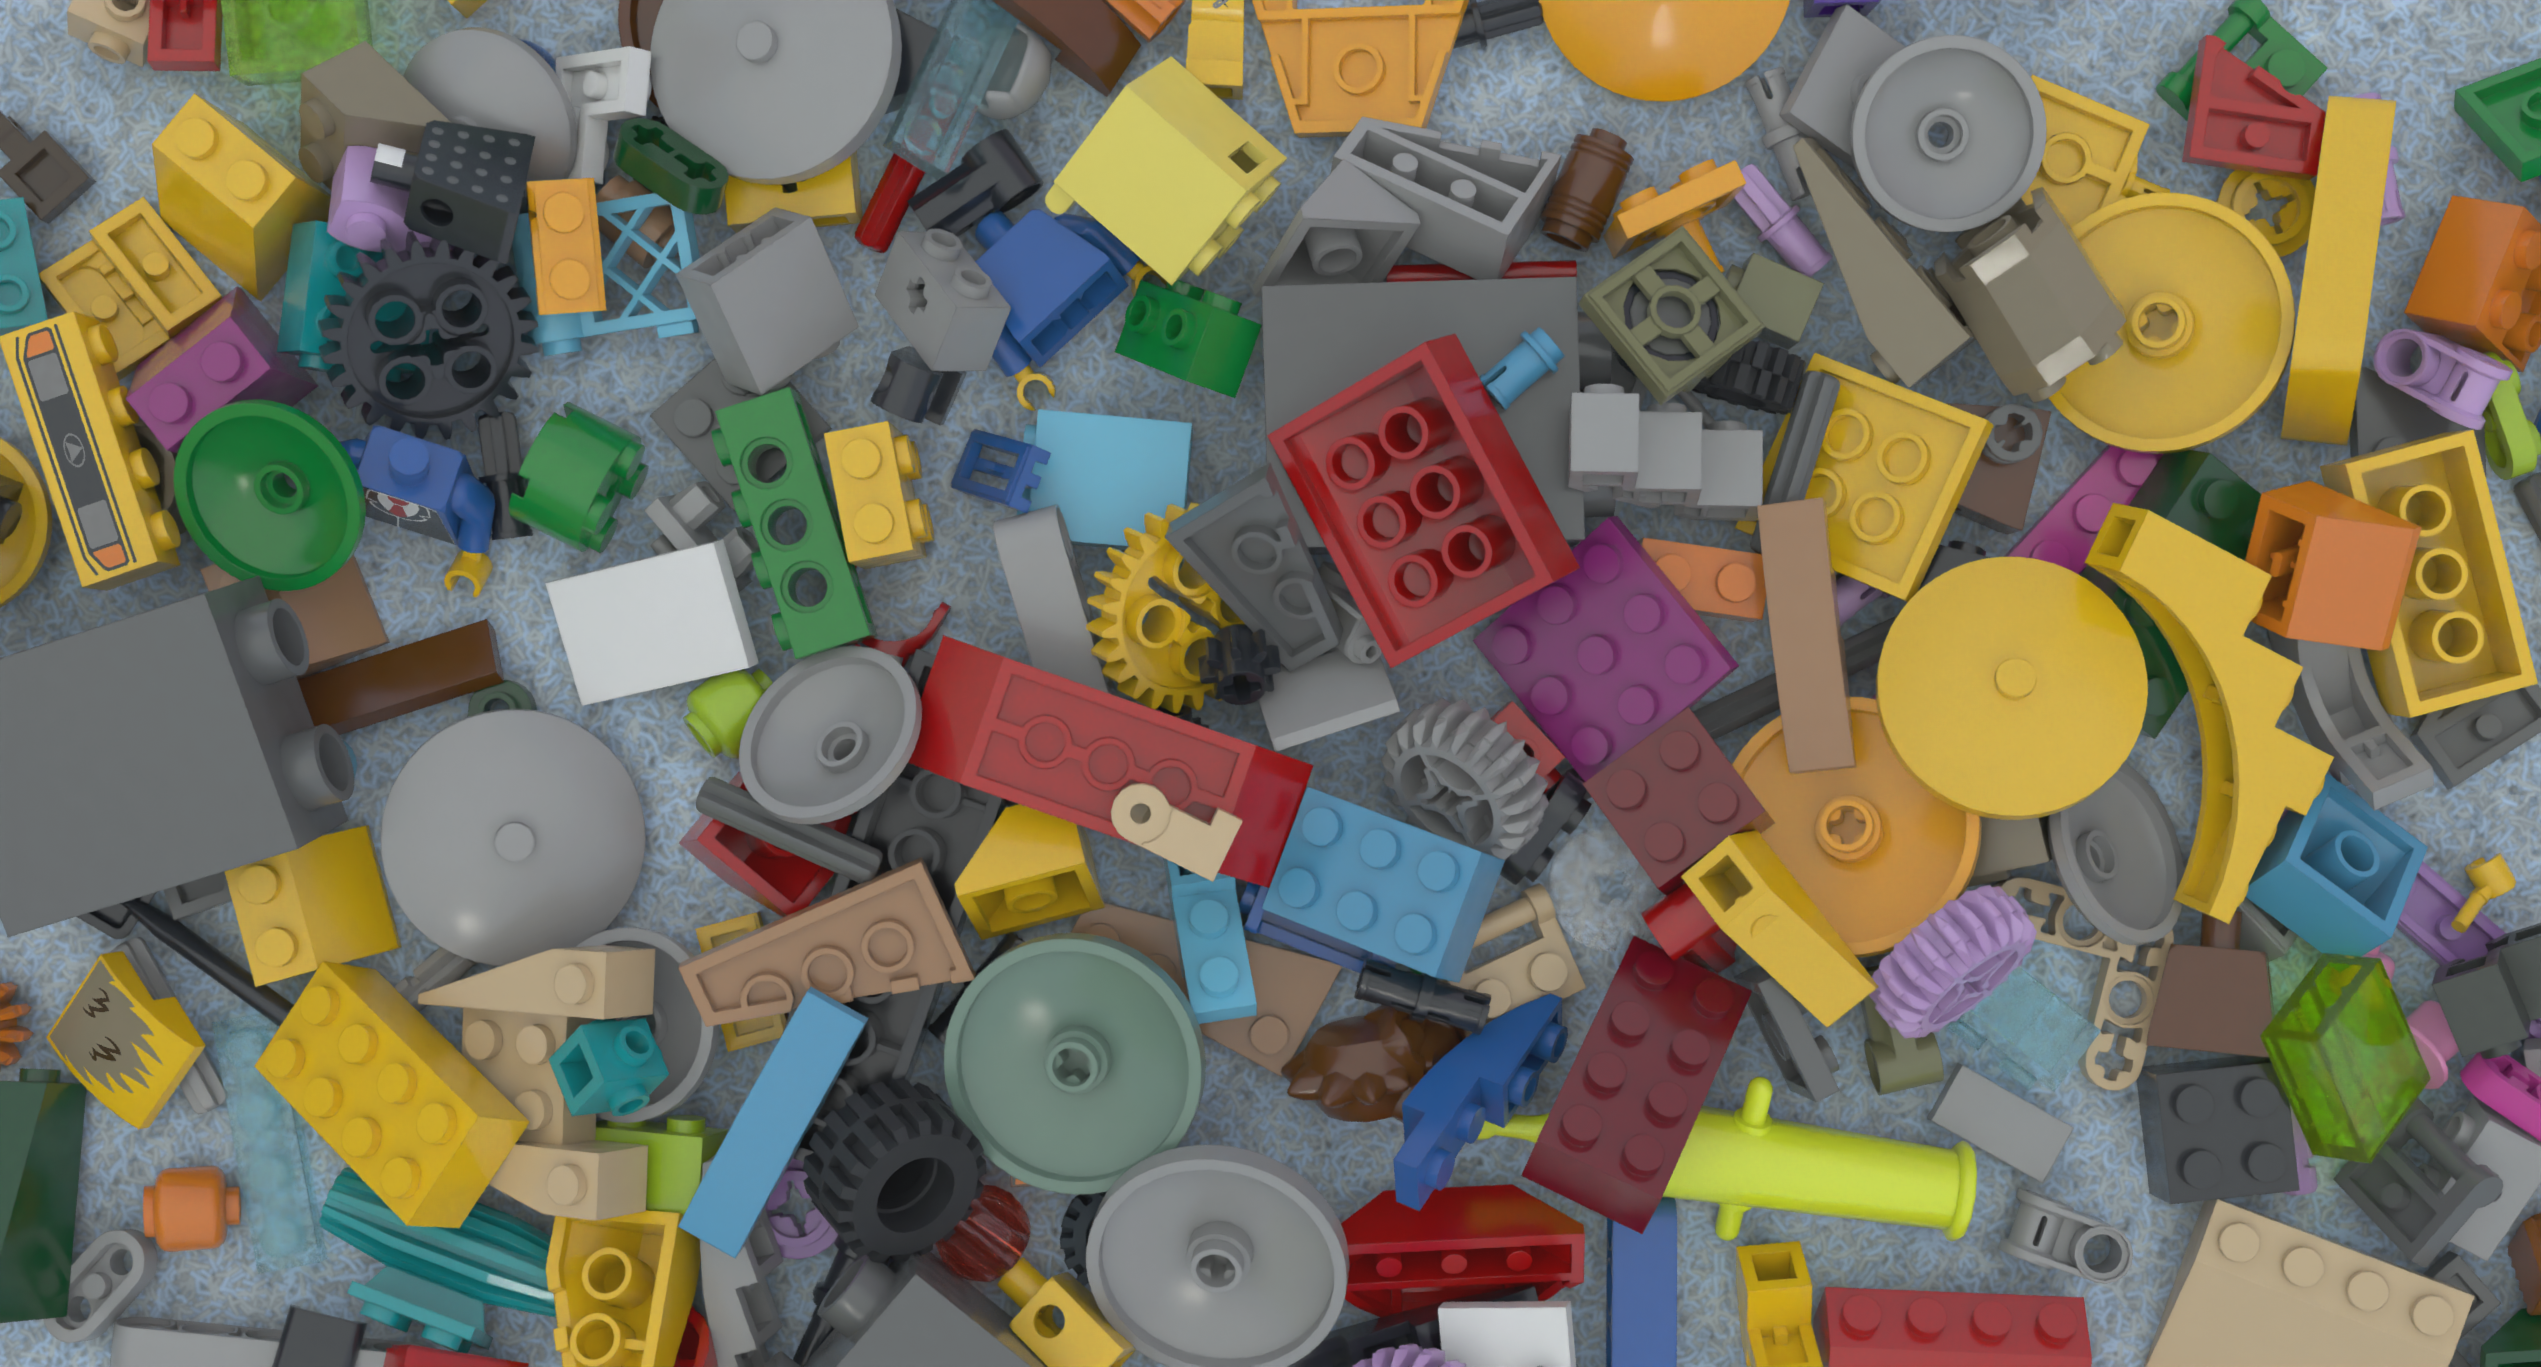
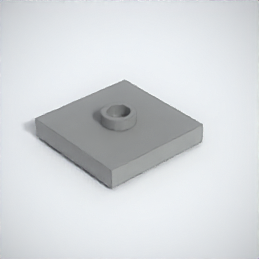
M1846 4L1836 8L1779 116L1809 138H1814L1823 148L1855 169L1851 154L1850 128L1857 99L1873 72L1888 57L1905 46Z

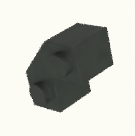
M2541 923L2503 934L2486 943L2487 955L2465 961V959H2455L2436 969L2432 987L2462 1057L2478 1052L2481 1053L2483 1059H2491L2509 1054L2521 1047V1039L2528 1038L2531 1021L2541 1018Z

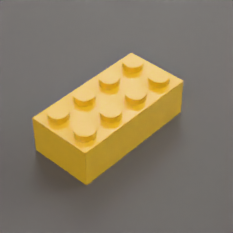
M2474 430L2444 432L2320 466L2325 487L2422 527L2389 649L2383 651L2367 649L2379 700L2386 713L2412 718L2538 684Z
M322 961L254 1065L263 1077L406 1226L460 1228L530 1123L376 969Z

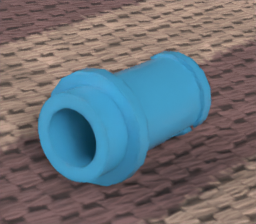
M1540 327L1535 329L1530 335L1526 331L1522 332L1520 337L1523 341L1486 374H1482L1479 377L1485 389L1504 410L1508 409L1515 399L1547 371H1550L1553 375L1559 371L1556 364L1565 355Z

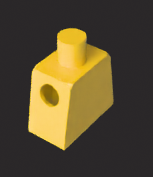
M1022 1257L1006 1272L997 1284L1021 1308V1311L1010 1322V1328L1047 1367H1122L1136 1351L1133 1345L1115 1331L1106 1320L1093 1294L1068 1272L1054 1275L1047 1280L1027 1259ZM1055 1306L1063 1312L1065 1318L1063 1329L1059 1328L1053 1320V1309Z

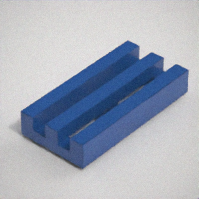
M974 429L970 434L952 479L951 488L976 498L1028 513L1032 501L1023 498L1022 494L1026 486L1034 489L1038 488L1042 477L1031 473L1035 462L1047 465L1051 453L1032 444ZM982 447L1018 457L1015 466L1010 467L980 458L979 454ZM973 470L1007 480L1008 484L1006 489L1002 490L969 479Z

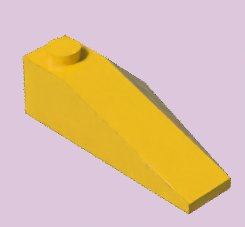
M646 1210L597 1221L555 1216L545 1269L548 1291L554 1295L558 1327L553 1329L555 1349L561 1353L563 1367L674 1366L695 1296L701 1263L700 1239L678 1227L684 1215L674 1212Z

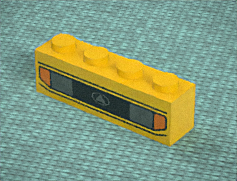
M72 311L0 336V345L82 587L108 591L181 566L175 549L181 545L180 533L172 515L167 510H162L154 487L160 483L159 471L151 453L146 448H141L133 424L139 422V415L126 400L129 390L123 385L120 386L113 362L118 360V350L109 329L104 324H99L97 319Z

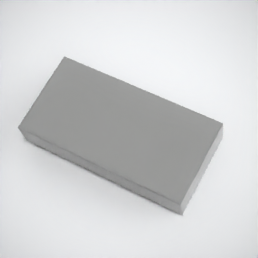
M1959 1063L1954 1068L1927 1117L1929 1120L2041 1183H2044L2074 1129L2072 1126Z

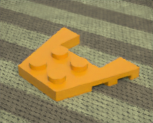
M1252 0L1257 19L1261 23L1269 47L1270 59L1294 133L1299 138L1347 137L1362 117L1426 129L1469 0H1425L1422 5L1297 9V0Z

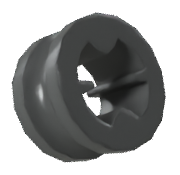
M2016 403L2003 405L1989 412L1984 417L1994 426L1982 452L1993 462L2004 465L2017 463L2033 455L2040 446L2043 435L2042 425L2036 413L2027 406ZM2008 417L2018 421L2014 426L2015 429L2023 427L2025 432L2024 441L2013 444L2011 452L2002 448L2005 440L1997 442L1994 434L1995 428L2005 425Z

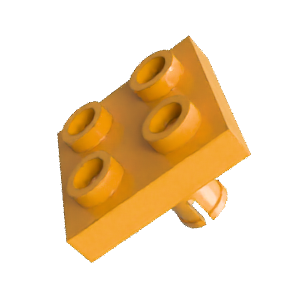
M1714 159L1704 161L1681 173L1678 176L1680 181L1672 185L1668 192L1658 195L1655 186L1620 202L1621 209L1612 214L1614 220L1603 235L1613 259L1657 238L1663 239L1683 226L1720 272L1723 273L1725 270L1720 265L1700 220L1704 216L1728 206L1747 183L1736 160L1717 168Z

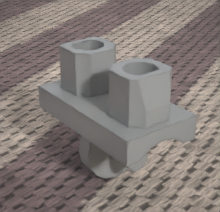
M707 481L696 482L676 495L658 497L644 509L664 534L651 544L652 549L657 555L718 540L706 524L726 506L721 496ZM742 526L735 527L723 538L738 592L742 591L752 582L751 578L747 575L753 568L751 554L760 551L757 539Z

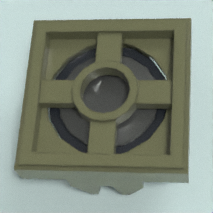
M1683 226L1585 293L1578 303L1609 341L1619 364L1633 376L1639 378L1660 405H1663L1681 391L1690 392L1702 378L1706 377L1708 379L1728 361L1733 353L1756 338L1766 327Z

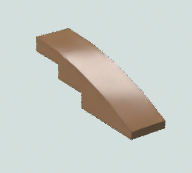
M1823 497L1758 505L1771 642L1789 773L1799 774L1856 768L1845 644L1840 630L1836 577L1831 563L1826 503Z

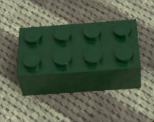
M2186 450L2164 453L2128 506L2150 510L2245 561L2261 494L2211 453ZM2088 565L2081 576L2100 588L2116 604L2133 628L2139 641L2148 679L2147 707L2139 734L2156 739L2189 690L2185 676L2170 645L2149 615L2134 598L2114 581Z

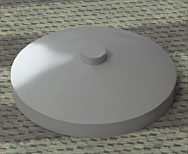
M663 0L654 25L650 50L651 80L659 109L670 129L719 161L731 177L750 183L773 185L794 183L818 176L842 163L856 152L879 125L888 109L896 88L901 65L902 42L897 11L893 0Z
M519 708L498 709L465 717L448 725L424 742L403 766L392 785L383 813L380 836L381 856L389 887L409 920L425 936L445 950L462 958L493 966H503L550 949L576 947L591 936L603 932L624 908L636 886L644 859L646 841L644 815L637 790L628 772L610 748L594 734L568 719L547 712Z
M1193 1145L1170 1149L1153 1155L1130 1168L1114 1182L1102 1199L1092 1223L1086 1247V1268L1094 1299L1113 1329L1129 1341L1136 1350L1166 1367H1287L1313 1351L1335 1325L1346 1295L1349 1276V1250L1344 1231L1334 1210L1324 1196L1299 1173L1275 1159L1251 1150L1224 1145Z

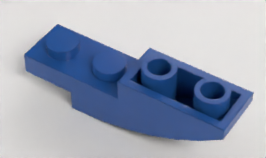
M1550 993L1522 1004L1493 1019L1484 1026L1480 1035L1472 1033L1443 1056L1418 1082L1402 1103L1404 1144L1393 1159L1396 1202L1420 1211L1434 1189L1442 1190L1446 1186L1452 1175L1456 1156L1465 1143L1472 1144L1475 1142L1485 1121L1505 1128L1519 1106L1525 1108L1530 1104L1537 1090L1539 1075L1548 1062L1556 1063L1559 1060L1566 1046L1568 1028L1562 1026V997Z

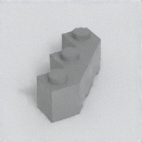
M1615 384L1589 385L1584 388V393L1572 392L1568 487L1591 492L1598 490V486H1613V499L1649 509L1660 507V504L1674 505L1675 516L1690 520L1757 521V506L1762 505L1763 430H1747V424L1739 421H1717L1710 423L1708 429H1702V412H1687V407L1683 404L1666 402L1660 405L1656 403L1649 405L1647 411H1639V393H1624V388Z

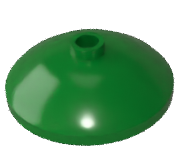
M261 399L242 400L226 404L212 411L199 420L185 436L179 448L174 466L173 482L177 507L184 525L194 542L219 568L240 581L260 576L263 587L267 590L294 591L309 588L325 581L339 571L353 556L360 543L365 526L366 505L364 490L360 476L349 454L339 440L320 422L308 414L283 403ZM285 474L293 480L297 489L288 485L285 480Z

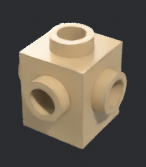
M72 0L67 10L68 35L88 43V48L93 53L107 61L124 64L127 60L143 67L148 54L150 0Z

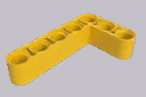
M2342 96L2328 97L2280 439L2344 446L2348 444L2364 352L2396 100Z

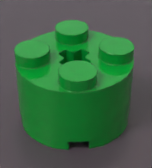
M571 402L563 404L566 418L554 412L542 427L528 451L518 475L527 479L529 483L524 498L514 493L511 494L509 515L581 552L590 548L601 554L610 543L616 531L618 520L613 515L622 497L625 496L632 500L644 483L649 467L641 462L645 446L642 445L639 436Z

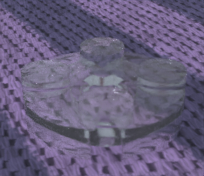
M1593 825L1573 835L1556 853L1548 873V894L1555 908L1556 919L1562 929L1579 943L1599 951L1627 950L1633 936H1637L1647 942L1654 938L1641 912L1666 895L1655 886L1612 825ZM1615 869H1618L1625 875L1621 885L1629 892L1623 901L1612 898L1607 905H1604L1597 899L1601 890L1595 885V881L1600 874L1610 876L1614 873Z

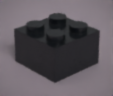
M2244 1055L2142 1067L2137 1079L2149 1194L2169 1204L2300 1191L2285 1061L2277 1058Z

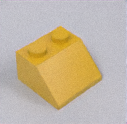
M1020 804L1003 810L954 884L956 895L981 940L1105 908L1089 838L1084 826Z
M369 825L322 835L299 849L224 871L255 987L317 971L322 961L343 964L401 948Z

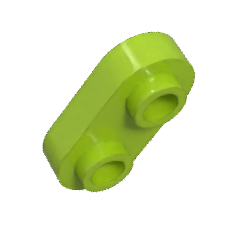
M2486 352L2483 354L2505 364L2513 370L2509 380L2499 382L2482 413L2486 420L2485 453L2489 465L2499 478L2509 480L2529 473L2536 468L2537 456L2541 454V437L2536 426L2526 419L2518 397L2521 391V382L2516 368L2509 360H2502L2494 352Z

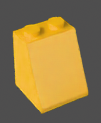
M195 93L152 143L160 217L163 222L259 301L264 299L287 271L293 224L315 220L328 222L331 195L246 124Z

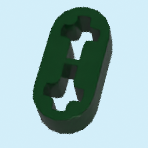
M634 118L626 120L621 125L613 159L622 171L684 212L707 215L716 212L721 207L729 174L719 161L658 121Z

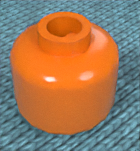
M217 1166L167 1168L162 1170L156 1177L155 1185L144 1186L143 1223L145 1237H155L158 1246L167 1252L219 1248L226 1240L228 1226L241 1224L240 1186L227 1187L226 1176L222 1169Z

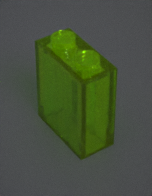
M2323 953L2260 1035L2312 1155L2370 1164L2431 1079L2381 958Z

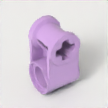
M2406 328L2393 330L2386 334L2377 344L2374 353V367L2378 376L2387 384L2424 402L2428 408L2437 414L2475 430H2481L2486 420L2482 413L2499 382L2509 380L2513 373V370L2505 364L2485 354L2463 347L2445 336ZM2419 346L2422 351V361L2416 372L2412 373L2410 358L2413 351Z

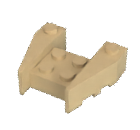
M607 945L555 948L418 994V1004L463 1008L461 1054L530 1121L488 1185L544 1215L597 1221L646 1211L648 1145L595 1140L596 1113L571 1116L548 1059L580 1025L588 1024L596 1019L653 1014L655 949Z

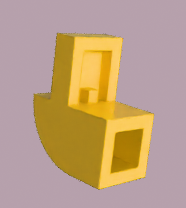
M1800 1241L1737 1246L1736 1289L1741 1341L1746 1366L1823 1367L1811 1324L1812 1282Z

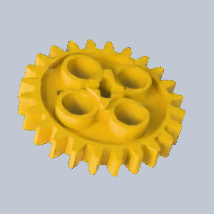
M1191 502L1187 510L1174 504L1167 505L1165 519L1150 512L1144 514L1146 531L1144 534L1126 527L1123 531L1129 547L1124 552L1111 547L1106 551L1109 558L1115 564L1112 572L1095 571L1094 577L1106 586L1104 594L1094 595L1087 599L1088 604L1101 610V617L1086 624V630L1103 637L1091 649L1092 655L1107 662L1102 670V674L1117 682V690L1152 709L1156 710L1161 706L1173 713H1179L1182 704L1197 711L1201 710L1204 694L1215 699L1213 683L1202 684L1200 682L1198 661L1199 657L1206 655L1205 639L1207 637L1214 638L1215 635L1206 627L1191 621L1190 615L1173 602L1162 598L1148 585L1149 579L1152 577L1163 589L1179 595L1178 599L1183 605L1196 614L1207 618L1220 630L1233 624H1245L1224 601L1221 603L1222 598L1185 559L1182 568L1179 570L1180 563L1184 557L1165 538L1170 522L1200 505L1195 502ZM1149 611L1148 617L1145 623L1142 625L1143 618L1145 614ZM1190 646V649H1189L1187 655L1185 656V653H1186L1188 647Z

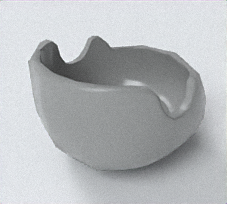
M1020 23L1015 27L1019 32L1007 30L999 25H993L986 29L970 46L958 66L954 82L957 97L980 114L991 119H1012L1028 111L1038 103L1050 82L1052 65L1050 51L1038 34L1030 31Z

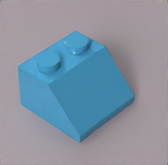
M2326 773L2324 786L2320 794L2313 800L2307 815L2304 816L2289 810L2277 824L2275 837L2265 849L2249 882L2246 898L2340 967L2344 968L2392 938L2428 846L2380 811H2374L2365 800Z

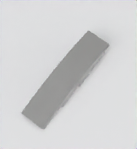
M715 1155L703 1163L702 1179ZM765 1208L744 1248L736 1258L700 1239L703 1296L718 1367H763L770 1359L764 1343L783 1327L765 1276L784 1260Z

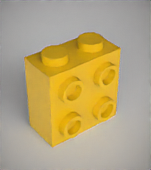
M889 421L824 433L848 562L863 569H871L927 558L924 543L934 541L935 538L928 504H922L920 498H915L912 480L922 478V467L916 442L910 441L907 434L903 435Z

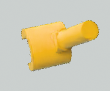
M2501 853L2494 855L2488 861H2485L2484 858H2479L2464 868L2475 889L2469 894V898L2453 919L2451 926L2454 930L2461 933L2466 932L2482 907L2490 899L2503 895L2515 887V877Z

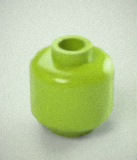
M759 668L752 674L742 669L711 676L688 694L686 702L690 713L683 717L684 723L710 756L715 758L722 753L728 758L737 759L739 758L741 737L748 717L760 697L773 682Z

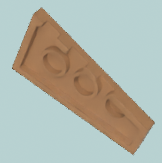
M922 857L682 961L678 967L706 1027L789 1013L792 1009L798 1008L810 987L840 1003H846L862 996L891 991L892 994L920 990V986L951 981L952 984L971 981L976 976Z
M1104 902L1105 908L1080 914L1070 933H1085L1107 937L1138 950L1166 971L1187 998L1173 920ZM1245 939L1257 1002V1015L1202 1023L1199 1026L1203 1035L1283 1077L1281 1074L1282 1067L1294 1057L1342 966L1322 958Z

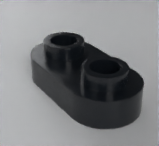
M1566 771L1546 795L1550 804L1544 811L1543 822L1538 826V832L1516 854H1511L1505 860L1500 873L1502 877L1517 885L1524 876L1532 882L1540 876L1555 853L1553 849L1548 847L1550 842L1560 829L1570 835L1583 820L1592 803L1583 798L1587 792L1583 781L1569 771Z

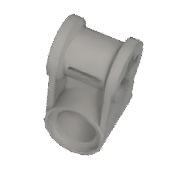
M2018 1188L2016 1198L2020 1201V1205L2009 1237L2000 1240L1999 1250L2030 1263L2049 1269L2054 1267L2096 1283L2108 1284L2116 1282L2127 1274L2132 1265L2133 1250L2131 1242L2124 1233L2099 1218L2074 1210L2073 1207L2030 1190ZM2097 1235H2107L2111 1246L2106 1260L2097 1265H2087L2083 1257L2084 1246L2087 1241Z

